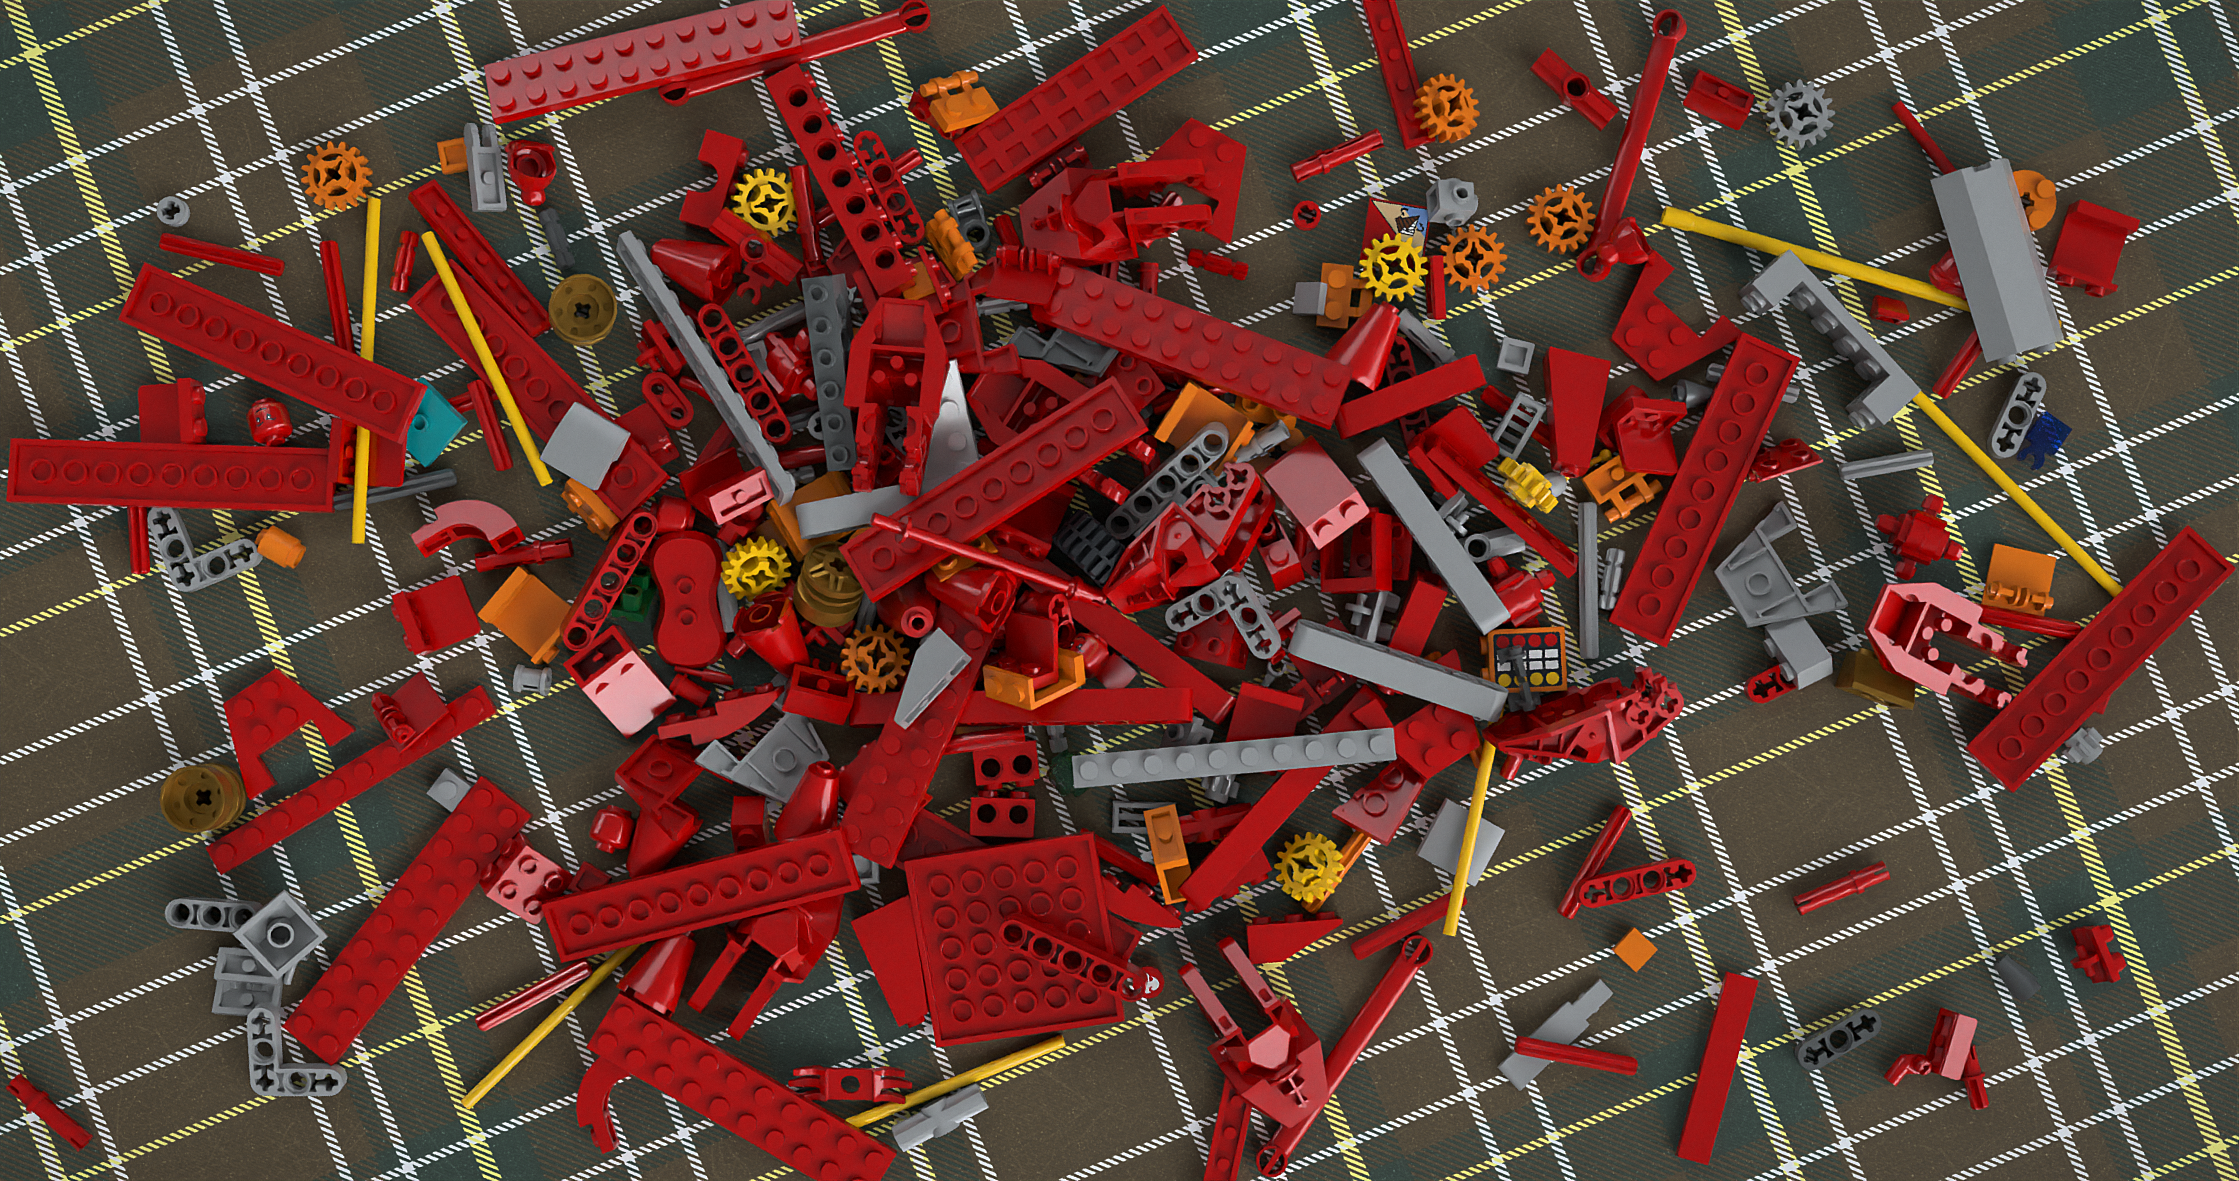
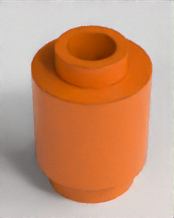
M274 525L269 529L263 528L255 540V544L258 545L257 553L284 568L289 566L294 569L306 551V547L301 544V540Z

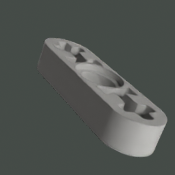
M2029 372L2015 379L1986 442L1987 450L1993 457L1998 459L2011 457L2019 450L2046 391V381L2040 374ZM2032 380V387L2036 389V392L2028 393L2025 401L2015 400L2016 397L2018 399L2024 397L2027 388L2023 386V383ZM2012 407H2019L2023 411L2024 420L2022 423L2014 424L2010 421L2008 414ZM2008 429L2017 431V434L2015 432L2010 433L2006 439V444L2010 445L2009 449L2000 451V444L1997 443V439L2004 438Z

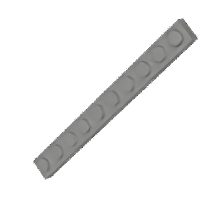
M631 230L620 234L616 248L617 253L755 468L761 466L765 469L775 496L774 499L779 507L790 502L796 489L795 481L790 472L784 471L778 462L779 458L775 448L771 444L768 445L762 437L759 423L754 418L751 419L746 412L745 403L741 395L737 392L734 393L728 384L729 379L725 370L722 367H718L712 359L709 345L705 341H701L696 334L693 320L690 316H685L680 309L677 295L673 290H668L664 284L663 275L659 267L652 265L648 259L643 242L640 239L636 240Z
M1383 728L1072 756L1074 788L1389 761L1396 760L1394 729Z

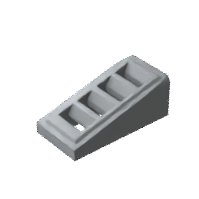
M1518 392L1491 436L1500 447L1499 454L1516 461L1547 407ZM1521 403L1536 413L1531 417L1517 409V407ZM1513 414L1529 422L1528 426L1525 428L1512 421ZM1508 425L1522 433L1520 439L1504 431L1506 426ZM1500 436L1516 444L1514 449L1512 450L1498 442Z

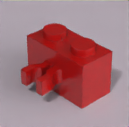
M813 658L810 667L794 664L785 686L781 711L844 725L853 705L856 680L847 681L846 676L835 674L837 663L831 662L828 671H822L819 668L820 659Z

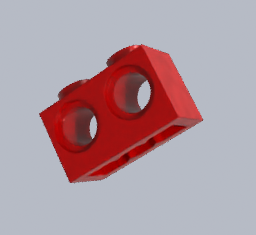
M1037 740L1025 741L1024 744L972 751L976 786L984 785V791L1003 789V783L1014 781L1016 787L1035 785L1034 779L1041 778ZM1026 755L1031 759L1032 767L1030 771L1020 773L1015 769L1014 760L1017 756ZM989 758L997 760L1000 764L998 775L993 777L987 776L982 769L983 762Z
M979 790L978 796L971 797L970 836L1034 838L1036 798H1029V792L1010 791V797H997L998 791ZM990 804L995 808L996 817L993 821L985 822L979 817L978 811L981 805ZM1016 805L1024 806L1028 811L1027 820L1022 823L1014 822L1010 817L1012 807Z

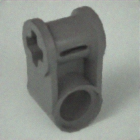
M972 189L970 194L955 200L946 199L951 216L958 223V230L966 242L969 241L968 236L974 230H981L985 233L982 241L978 243L970 241L975 249L973 253L978 254L986 251L990 247L992 239L976 190Z

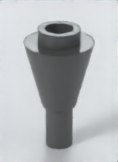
M1680 379L1677 385H1674L1672 388L1671 399L1676 402H1684L1687 409L1698 407L1708 403L1713 389Z

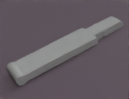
M1601 979L1597 980L1585 993H1581L1572 1005L1566 1001L1529 1038L1569 1045L1590 1025L1586 1019L1593 1013H1596L1599 1007L1612 996L1613 992ZM1513 1051L1497 1068L1521 1091L1551 1060L1519 1055Z

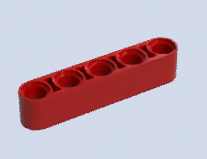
M710 303L704 305L698 312V323L752 417L759 423L763 436L774 445L788 443L793 436L792 424L730 317L717 304ZM714 312L720 313L722 316L720 324L716 327H708L706 324L707 317ZM728 340H735L738 344L736 352L731 355L723 354V344ZM744 367H750L754 372L752 379L746 383L740 382L738 380L739 371ZM761 394L768 395L770 399L768 407L763 410L755 409V398ZM775 422H783L786 427L785 433L778 438L771 437L769 433L771 425Z
M1472 354L1342 404L1337 411L1334 423L1340 439L1345 440L1486 385L1487 381L1477 355Z
M640 507L635 509L628 515L625 521L620 523L563 619L559 628L560 635L570 650L582 651L591 644L655 536L658 522L647 508ZM645 516L649 518L648 526L645 529H634L633 524L638 517ZM623 544H630L633 548L632 553L625 558L618 557V548ZM606 572L616 573V579L610 585H603L600 581ZM596 599L600 601V606L596 611L590 613L584 611V606L589 600ZM581 627L584 629V633L579 639L571 640L568 638V633L572 628Z
M1021 913L1009 914L999 927V940L1009 949L1124 1001L1136 1002L1145 994L1148 977L1146 972L1139 966ZM1009 924L1018 925L1022 930V935L1019 937L1011 936L1006 926ZM1041 937L1050 940L1052 948L1049 950L1040 949L1036 944V939ZM1076 951L1080 954L1082 961L1071 963L1066 959L1065 953ZM1100 964L1106 965L1110 968L1111 974L1106 977L1100 976L1096 973L1095 966ZM1135 978L1140 982L1141 987L1137 990H1131L1126 987L1124 980Z

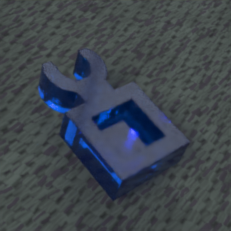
M2042 412L2025 436V439L2032 444L2018 453L2017 460L2023 461L2028 454H2032L2035 461L2030 469L2032 471L2040 469L2045 461L2044 453L2049 456L2055 455L2072 431V428L2049 412Z

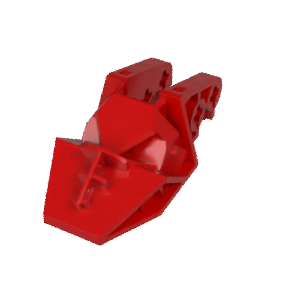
M1201 159L1126 162L1117 163V168L1105 170L1065 168L1019 206L1024 246L1028 247V254H1030L1032 247L1037 248V250H1054L1056 254L1061 255V259H1064V262L1083 268L1139 258L1137 242L1171 237L1170 234L1177 232L1180 228L1195 229L1196 232L1202 231L1203 228L1213 224L1211 206L1194 204L1133 209L1127 207L1124 208V211L1113 212L1110 190H1119L1123 193L1124 199L1127 200L1130 197H1134L1135 193L1155 190V193L1163 192V188L1173 183L1188 184V187L1198 186L1199 182L1206 181L1203 161Z
M880 297L851 341L843 406L858 414L855 437L858 461H856L855 466L851 470L853 490L855 492L871 493L873 491L886 426L889 423V417L887 416L888 406L906 408L905 411L908 417L906 437L903 440L906 459L905 467L899 474V492L903 496L919 497L921 494L933 429L940 415L942 393L951 366L946 346L928 301Z
M1019 359L1022 370L1021 374H980L965 397L989 439L1000 447L1090 389L1043 360ZM1139 438L1134 439L1119 449L1147 466L1156 454L1153 448ZM1092 467L1074 477V479L1120 506L1123 505L1130 494L1128 489L1112 478H1107Z
M1227 461L1222 469L1227 475L1226 483L1228 485L1225 488L1221 486L1213 488L1209 483L1207 485L1203 484L1181 507L1173 501L1127 546L1101 590L1123 614L1177 602L1187 596L1189 586H1206L1219 579L1229 569L1232 572H1241L1276 505L1274 495L1260 481V477L1253 466L1247 462L1237 464L1233 462L1230 464ZM1236 475L1245 478L1242 483L1238 482ZM1215 497L1217 500L1220 499L1225 503H1223L1222 505H1216L1213 498ZM1254 497H1258L1259 499H1262L1263 502L1260 505H1258L1257 503L1253 502Z
M1936 582L1883 584L1864 627V631L1883 670L1924 686L1942 696H1945L1949 689L1997 710H2000L2005 702L2010 703L2012 695L1984 685V680L1961 671L1957 664L1936 660L1939 657V651L1929 645L1934 632L1945 635L2013 666L2025 668L2028 661L2024 659L2028 651L2027 649L2003 641V636L1978 624L1984 608Z
M1639 666L1634 670L1636 679L1632 682L1631 689L1622 686L1618 677H1610L1582 689L1574 685L1567 688V690L1558 691L1540 698L1541 705L1535 706L1536 709L1523 711L1522 709L1509 712L1501 717L1498 722L1492 723L1481 730L1483 738L1499 751L1542 765L1551 764L1553 757L1569 758L1585 763H1599L1609 759L1615 765H1618L1674 720L1683 710L1684 699L1674 681L1668 683L1667 678L1661 676V673L1653 674L1651 667L1644 668ZM1646 683L1653 687L1649 690V696L1647 697L1641 693L1646 690ZM1665 695L1672 699L1667 702L1668 707L1666 709L1660 706V704L1664 703Z
M845 893L729 921L724 928L728 945L692 995L687 1005L701 1014L714 998L715 993L725 979L732 973L745 952L755 944L752 942L754 940L778 959L768 968L767 974L726 1031L728 1035L739 1042L782 983L802 984L839 933Z
M1228 935L1215 944L1219 954L1237 975L1239 984L1245 989L1255 1004L1258 1015L1265 1016L1273 1023L1248 1041L1241 1033L1242 1029L1236 1025L1191 962H1188L1176 972L1184 987L1195 998L1200 1011L1219 1039L1206 1048L1241 1101L1290 1129L1329 1102L1321 1042L1296 1011L1286 994L1277 999L1236 941Z

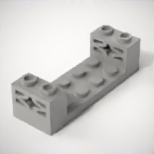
M1790 249L1773 259L1738 292L1742 297L1740 300L1742 305L1749 312H1756L1758 316L1775 307L1785 296L1790 294L1792 304L1801 311L1805 310L1812 317V325L1820 333H1826L1834 341L1833 347L1843 357L1848 356L1856 365L1854 367L1855 371L1863 379L1872 382L1845 407L1850 413L1848 415L1850 421L1857 428H1864L1868 431L1885 425L1921 391L1915 382Z

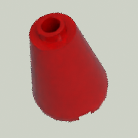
M662 238L659 242H655L650 250L652 265H657L663 274L707 304L723 306L735 291L737 284L732 281L735 272L741 274L742 257L740 252L730 245Z
M1382 301L1380 305L1374 303L1331 347L1323 358L1353 368L1351 380L1370 392H1376L1380 386L1401 322V318L1397 316L1399 310L1385 301Z
M970 566L940 582L930 567L924 577L926 589L930 594L978 629L988 633L993 632L991 628H1000L1005 623L1015 603L1016 597L1011 595L1012 586L1017 587V581L1014 574L1004 569Z
M919 574L876 601L879 618L890 630L919 638L927 635L932 629L939 608V599L927 591L924 582L925 576Z
M770 591L758 595L752 599L755 604L747 610L743 606L737 612L732 624L736 636L783 677L789 678L794 664L810 666V656L793 604L783 592Z
M817 761L808 766L775 822L773 833L778 841L837 827L839 772L833 764L827 761Z
M676 798L671 803L694 816L693 826L677 842L673 841L642 808L640 809L626 862V869L629 871L631 878L663 871L701 828L703 819L698 821L699 812L679 798Z
M689 931L660 938L620 979L616 988L671 1019L675 1013L697 943L692 940L695 934Z

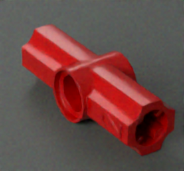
M1549 47L1529 69L1558 95L1562 104L1575 109L1600 132L1620 110L1591 85L1589 78L1585 74L1576 72ZM1570 83L1577 84L1581 88V95H1571L1568 92L1567 85Z
M726 206L709 228L712 233L740 252L741 257L746 262L758 265L786 287H788L804 264L775 243L766 231L756 229ZM749 241H759L763 245L764 252H753L749 246Z
M1250 802L1219 809L1212 807L1189 812V815L1178 817L1184 844L1190 842L1197 844L1223 838L1251 808Z

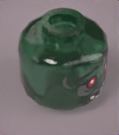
M1066 749L1047 763L1049 769L1046 776L1060 796L1066 797L1073 794L1077 798L1091 788H1074L1072 756L1081 755L1078 751L1069 752Z

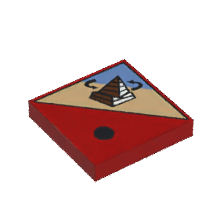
M1370 198L1359 261L1367 260L1368 258L1363 254L1365 248L1374 249L1371 241L1376 239L1382 243L1383 235L1386 233L1389 235L1390 240H1394L1397 233H1401V241L1403 242L1412 237L1411 246L1415 248L1421 245L1422 250L1418 253L1419 258L1424 257L1430 225L1427 207ZM1388 247L1379 252L1389 255L1396 253L1398 248ZM1408 254L1406 257L1408 268L1414 270L1412 258ZM1393 261L1391 264L1386 263L1385 265L1397 268L1399 263Z

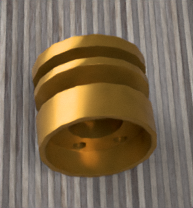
M574 274L563 279L553 290L548 308L549 322L555 334L564 342L577 347L592 346L602 341L611 332L617 315V299L611 287L601 278L589 274ZM577 306H580L582 309L586 307L590 309L587 315L588 319L585 320L582 316L579 318L575 317Z
M829 541L812 547L805 556L801 574L793 590V602L797 611L806 620L818 626L831 628L843 626L851 621L858 611L862 595L865 592L839 550V547L845 543Z
M209 763L182 767L170 774L161 787L159 801L162 814L170 825L179 831L198 833L228 827L238 820L245 809L247 793L243 779L237 771L228 765Z

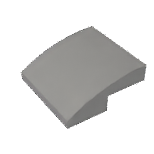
M574 402L554 431L539 459L591 490H598L611 463L618 460L631 433L579 402Z
M1445 798L1415 854L1455 875L1469 810ZM1482 817L1467 882L1473 886H1476L1505 833V830Z
M219 947L213 978L217 980L212 1013L247 1017L256 1005L264 1002L276 1006L280 1013L284 974L276 979L248 949ZM261 1012L257 1018H265L264 1013Z

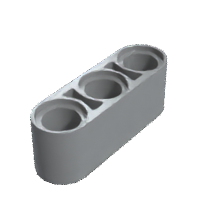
M189 896L169 902L165 909V918L171 926L177 928L234 932L245 923L243 920L245 909H248L254 915L264 906L255 901ZM182 904H185L189 909L190 914L187 920L183 919L180 915L179 910ZM214 906L221 911V920L219 922L214 921L211 916Z

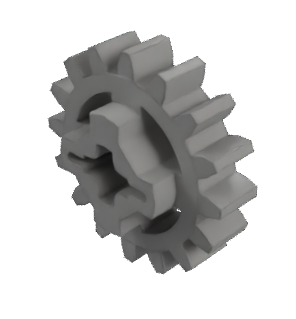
M1799 79L1794 83L1793 87L1787 82L1782 86V91L1776 89L1771 94L1774 100H1769L1765 104V107L1771 111L1767 112L1763 119L1771 120V124L1766 128V131L1774 130L1777 133L1773 138L1774 142L1782 138L1785 140L1784 148L1787 149L1792 143H1795L1796 150H1801L1804 148L1805 142L1811 148L1817 144L1816 139L1822 141L1827 136L1824 130H1829L1833 127V123L1827 119L1835 115V111L1827 109V106L1832 102V98L1825 100L1822 98L1825 92L1824 88L1816 92L1813 90L1814 82L1811 81L1806 87H1803V82ZM1799 95L1795 102L1784 101L1790 96ZM1797 109L1801 111L1800 116L1803 118L1801 121L1797 119L1798 114L1795 112ZM1803 128L1814 129L1811 133L1799 135Z

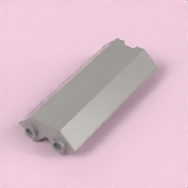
M1996 159L1978 167H1967L1930 180L1986 363L1996 360L1998 366L2016 361V354L2036 349V353L2040 354L2056 349L2055 342L2064 340L2009 159Z

